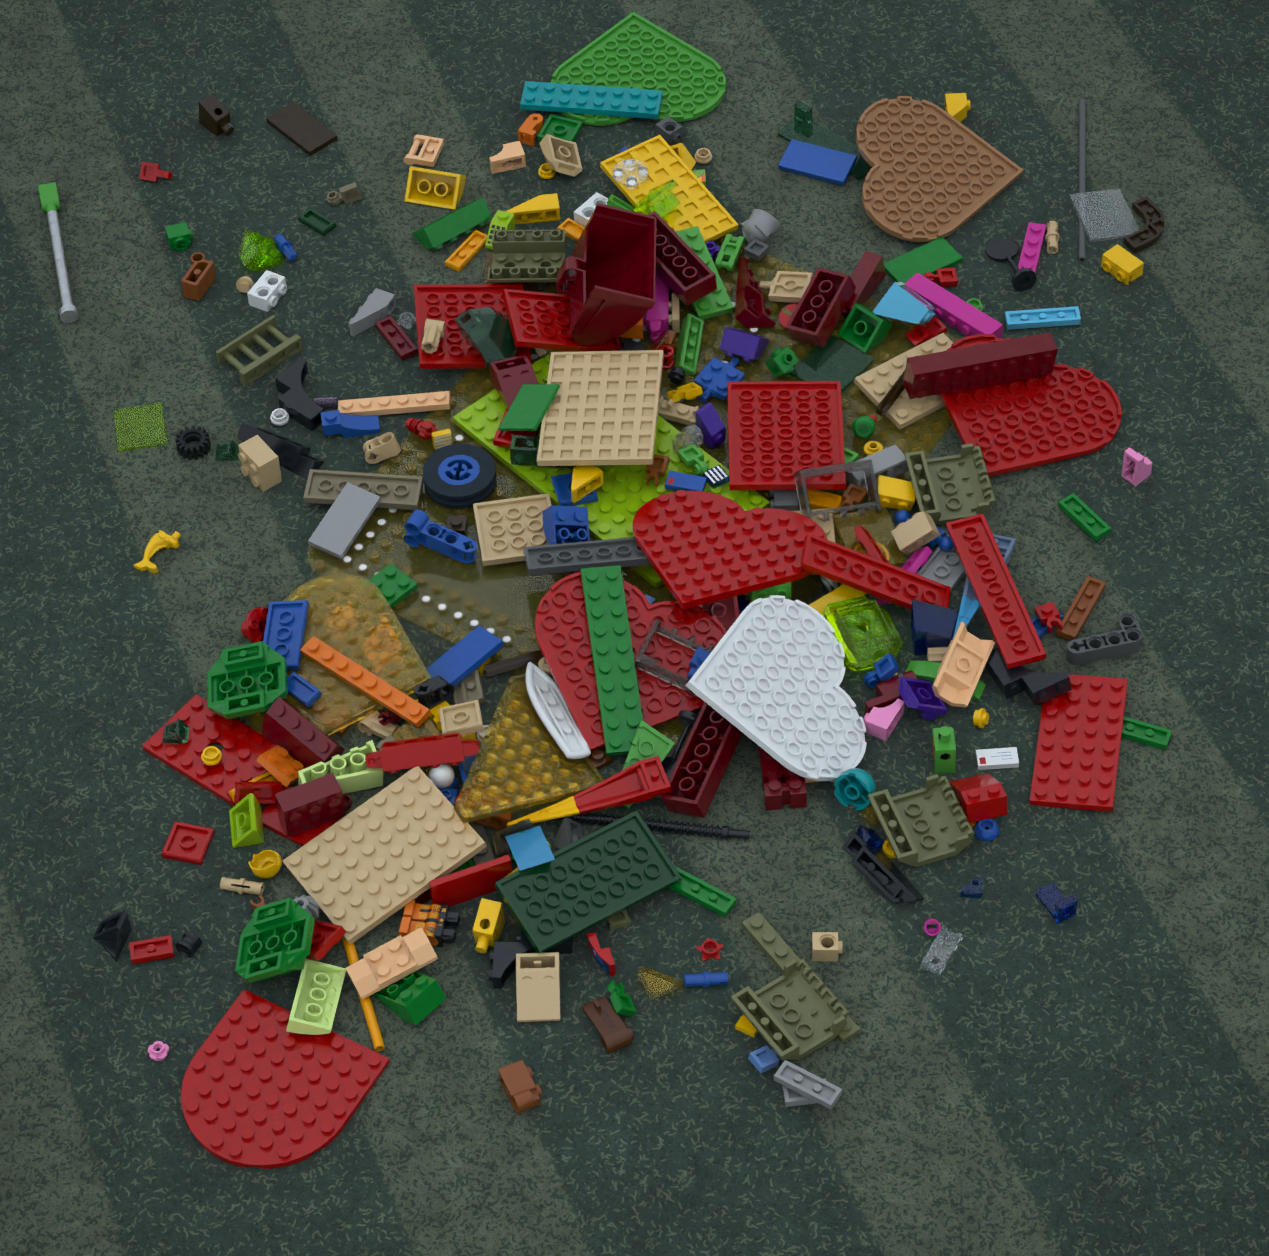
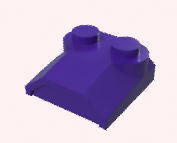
M901 677L899 679V694L907 707L919 711L926 720H935L939 715H945L948 709L944 702L934 695L931 681Z

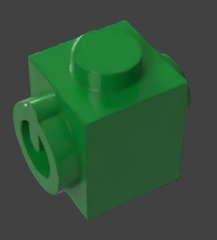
M186 222L165 227L171 251H184L189 246H192L191 239H194L192 229H188Z

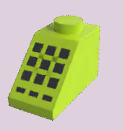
M500 210L496 212L491 220L485 248L493 250L492 239L494 230H515V214Z

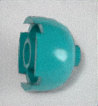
M851 768L844 771L834 782L836 788L834 794L838 801L845 806H848L849 803L858 807L856 810L865 809L870 803L868 794L876 792L873 777L861 768ZM860 797V800L857 801V802H854V801H851V800H850V799L856 800V799H858V798Z

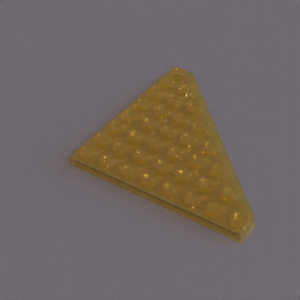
M525 674L510 677L483 742L480 745V750L473 761L459 797L456 800L454 811L463 824L568 798L604 781L588 757L568 759L564 755L530 701L526 688Z

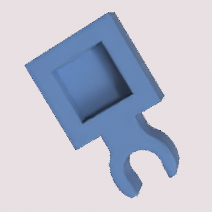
M767 1045L749 1053L748 1057L760 1074L778 1066L779 1061L783 1060Z

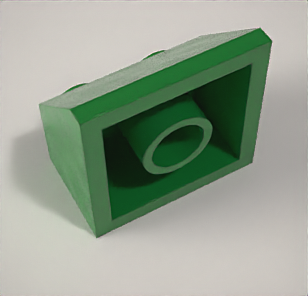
M855 303L838 336L864 353H868L885 339L893 323L881 315L874 314L873 310L867 306Z

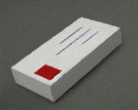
M1017 747L976 750L978 770L1019 767Z

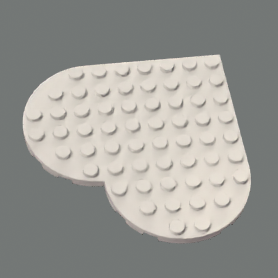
M770 595L769 598H758L751 602L685 685L780 764L802 777L816 781L836 780L844 771L855 768L864 756L867 742H865L864 733L866 732L863 717H859L855 709L856 704L839 686L843 680L846 668L844 667L843 658L845 653L842 643L838 642L834 635V628L818 611L797 599L792 601L785 599V596Z

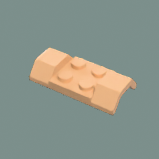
M961 622L937 671L938 674L932 685L934 695L950 706L967 707L995 642L993 640L977 638L969 633L965 623Z
M422 927L403 937L400 935L364 954L363 959L346 967V970L363 1000L432 963L438 957Z

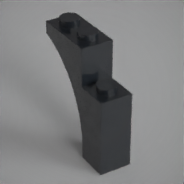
M300 357L275 378L277 390L283 393L278 399L279 407L286 410L289 417L309 430L314 431L322 424L321 412H324V409L314 403L303 389V382L308 373L306 360Z
M999 648L991 651L985 665L1006 699L1025 690L1033 704L1037 706L1072 690L1070 678L1066 672L1043 673L1029 670L1022 666L1007 669Z
M522 928L521 933H517V942H495L494 950H490V963H493V968H489V981H493V989H502L509 976L516 970V954L537 953ZM573 937L543 953L559 952V954H572Z

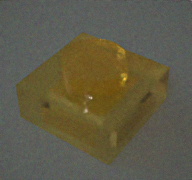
M869 803L859 813V818L873 828H876L880 822L871 803Z

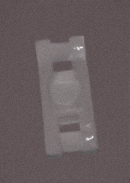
M943 926L923 958L920 969L923 971L929 970L933 972V975L940 978L951 956L961 943L963 934L959 932L953 933L949 928ZM934 959L939 962L936 965L934 963H931V961Z

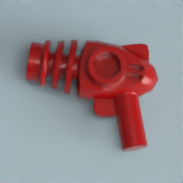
M409 418L405 424L409 431H412L415 435L426 441L429 438L432 439V432L438 431L435 428L436 425L428 420L424 423L421 419Z

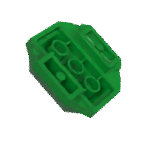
M263 641L224 649L219 656L220 658L207 674L208 708L211 712L226 719L268 711L278 697L285 698L288 695L287 662L283 656L271 649Z
M292 898L255 908L251 915L253 918L245 926L240 936L235 971L248 983L303 970L305 959L310 954L315 918Z

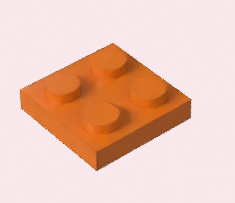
M278 745L262 753L256 760L285 787L297 782L298 771L305 769L301 762L294 760L286 749Z

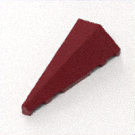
M743 256L738 264L735 319L747 328L773 327L776 322L769 317L771 311L769 308L766 309L764 305L766 299L758 281L752 277L754 275L753 270H749L747 266L749 260Z

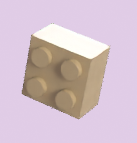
M258 435L238 445V457L242 465L240 467L241 472L245 477H250L254 487H259L264 492L282 482L278 456Z

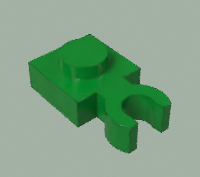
M612 980L607 985V989L611 993L609 997L614 1010L620 1015L633 1016L637 1011L630 995L625 994V987L621 982L616 985L614 980Z

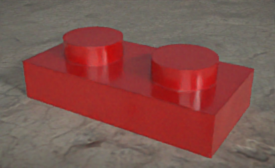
M171 935L129 943L132 965L174 957Z

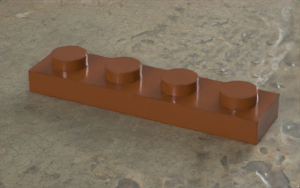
M1087 576L1062 620V630L1057 629V636L1070 641L1077 639L1103 593L1106 582Z

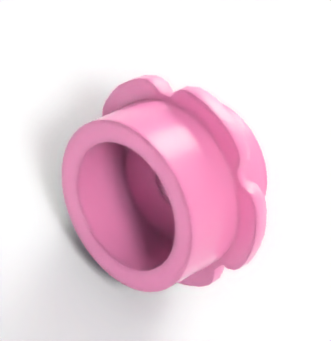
M156 1041L148 1047L149 1057L155 1061H162L168 1055L169 1046L163 1044L162 1041Z

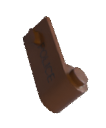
M606 997L594 999L592 1002L582 1005L583 1011L598 1031L601 1044L607 1054L632 1045V1039H634L632 1029L626 1027Z

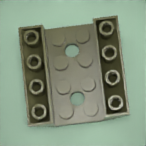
M565 229L494 230L492 239L493 261L492 267H489L487 282L556 283L557 273L566 259Z

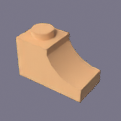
M520 141L503 144V149L500 153L489 157L492 174L526 167L525 153Z

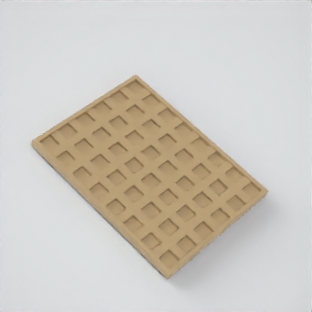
M663 350L551 352L547 384H559L560 388L542 419L537 465L653 464L664 360Z
M417 766L292 853L282 862L307 894L312 896L315 902H317L319 908L330 922L344 928L346 933L343 937L351 945L430 888L429 881L450 874L485 849L487 845Z

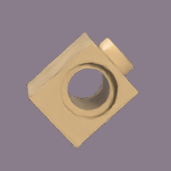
M812 932V961H838V954H842L843 949L842 941H838V932Z

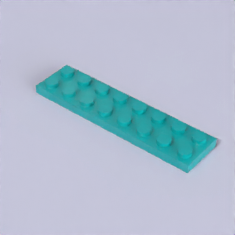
M525 81L520 109L658 119L663 92L662 90Z

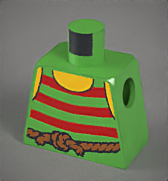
M946 726L933 728L931 747L935 774L955 773L956 745L954 729ZM946 753L947 759H942L941 755Z

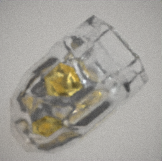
M695 424L683 428L673 441V451L678 454V450L692 444L699 448L703 443L701 430Z

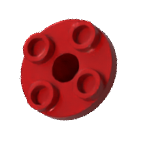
M267 607L252 609L241 625L242 635L249 639L251 643L261 642L264 639L268 614Z

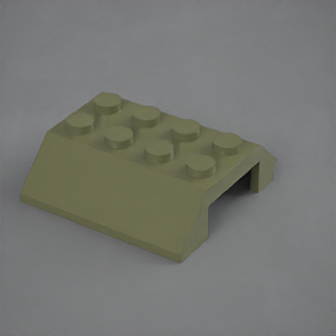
M972 443L961 445L960 454L930 459L925 458L923 450L904 454L919 511L929 514L935 524L945 525L947 522L982 513L986 514L992 510L991 506L996 503V500L991 490L992 486L989 476L986 475L988 472L985 462L982 460L983 455L980 446L973 447Z
M938 774L926 777L925 788L891 797L887 789L868 794V799L898 861L920 867L956 856L971 843L970 838L975 833L970 823L966 822L968 819L962 807L958 806L960 803L954 791L951 790L952 787L946 776L939 778Z
M793 959L784 965V975L759 990L753 992L747 986L731 996V1000L781 1059L801 1060L834 1040L848 1023L846 1018L850 1014L841 1002L836 1003L838 999L828 987L823 988L825 983L815 972H812V968L804 959H800L798 962Z

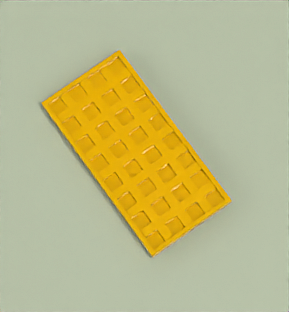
M661 135L655 136L600 162V168L639 213L648 215L656 211L675 232L698 226L706 244L707 241L717 240L727 235V233L729 234L738 229V223Z

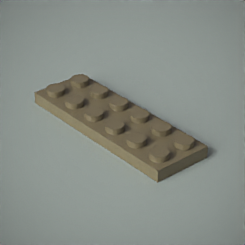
M310 469L303 499L304 503L332 505L348 482L380 496L381 501L376 508L417 510L424 481L422 476Z

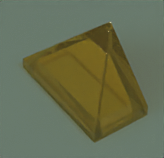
M648 967L641 968L638 971L639 978L651 1000L684 985L683 981Z

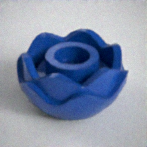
M991 818L977 821L974 825L973 831L979 840L993 841L1000 834L998 823Z

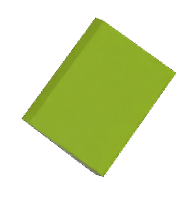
M249 793L229 810L233 848L265 843L261 805L254 794Z

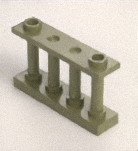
M272 315L217 350V362L219 365H222L228 361L238 369L240 382L246 387L303 350L302 340L298 334L290 338L282 334L277 329L276 316ZM271 333L282 343L273 347L263 338ZM257 343L267 353L259 357L248 347ZM243 352L253 362L244 366L234 356Z

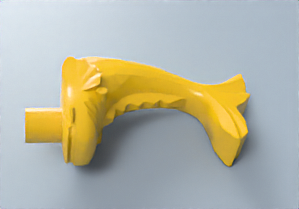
M159 530V533L154 534L148 542L143 560L134 564V568L140 571L149 570L152 573H159L157 566L150 562V558L163 548L167 550L169 548L178 549L180 546L178 541L181 537L180 533L175 531L170 536L164 531Z

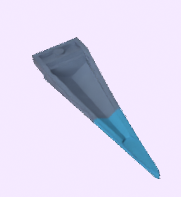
M993 534L1007 565L1016 546V538ZM966 577L954 636L961 622L965 623L967 628L980 607L968 577Z

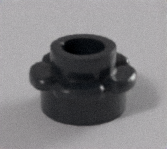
M674 367L667 374V377L671 383L680 384L685 381V372L681 368Z

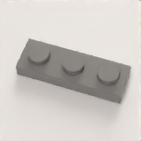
M784 1060L774 1075V1081L830 1110L842 1095V1089L787 1060Z

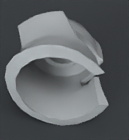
M753 209L749 219L741 223L743 236L749 243L754 239L765 243L769 239V235L781 231L778 220L761 209Z

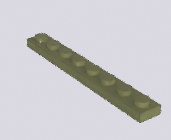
M760 912L742 922V927L783 975L786 963L793 959L797 962L800 960ZM849 1015L846 1018L848 1023L837 1035L842 1043L860 1033V1028Z

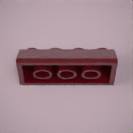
M278 697L266 712L261 733L276 745L286 749L294 760L303 764L304 768L321 761L324 763L328 762L333 756L341 755L345 748L297 708L281 697Z

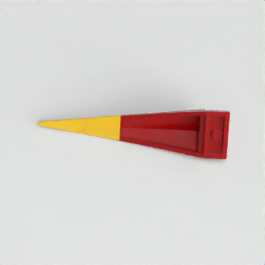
M659 756L638 761L610 778L556 804L508 822L507 828L652 800L651 797L671 792V785Z

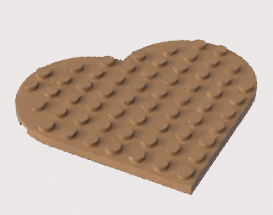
M897 96L896 99L888 100V98L879 100L863 112L857 125L856 143L858 150L864 160L872 167L865 177L862 187V202L865 211L880 229L906 241L931 242L940 237L945 238L951 235L1019 178L1024 171L942 108L924 99L919 101L912 99L911 96Z

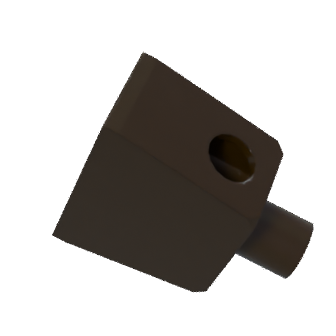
M213 94L199 101V123L215 136L223 132L227 136L231 135L234 128L230 125V113Z

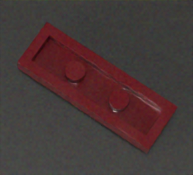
M392 316L375 322V328L402 361L418 354L417 347Z

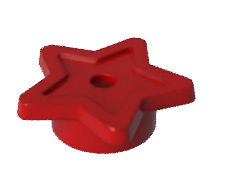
M707 938L696 949L702 953V961L710 958L720 960L719 951L724 945Z

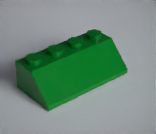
M480 198L412 232V235L427 250L433 248L436 251L444 247V242L449 241L451 243L459 239V234L463 233L466 235L474 231L472 227L476 225L481 227L487 224V219L491 218L492 215L484 199Z

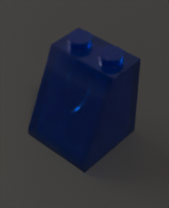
M912 600L910 625L914 656L927 655V648L949 647L955 632L959 614L958 610Z

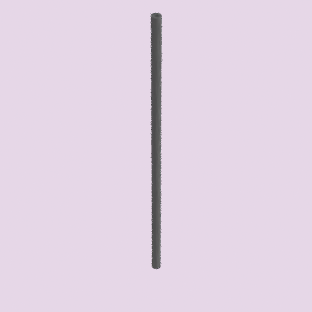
M1083 98L1079 99V262L1086 261V100Z

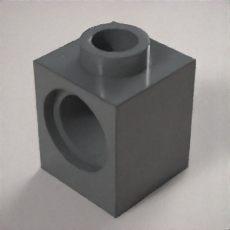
M669 116L655 124L656 136L661 135L669 146L677 144L683 139L682 126Z

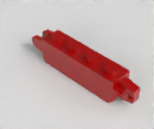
M459 733L384 742L380 751L366 754L365 760L367 768H382L383 772L388 771L389 774L398 773L401 769L411 770L417 766L420 769L423 766L437 768L440 764L449 763V765L461 764V761H465V756H472L479 752L480 744L476 739L463 740L462 735Z

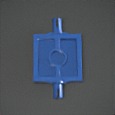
M713 357L694 379V383L702 387L703 394L699 397L701 402L705 403L710 396L726 401L728 399V382L743 381L745 373L734 368L739 363L737 358L733 357L729 363H724Z

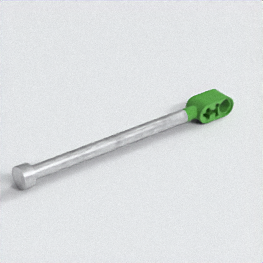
M56 182L38 185L43 212H47L62 307L59 310L60 319L64 323H72L78 320L79 315L77 307L72 302L57 210H61Z

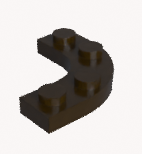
M1147 196L1132 203V209L1145 222V226L1142 229L1124 237L1123 243L1133 253L1153 245L1159 240L1164 230V216L1161 210Z

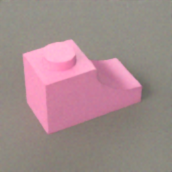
M1129 447L1124 451L1121 476L1134 486H1137L1151 475L1153 462Z
M897 699L887 707H873L871 712L866 713L863 719L866 727L865 733L887 741L904 714L905 702Z

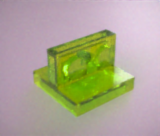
M670 180L655 187L638 201L632 209L635 212L643 210L646 215L656 211L663 218L680 204L671 191L677 186L674 180Z

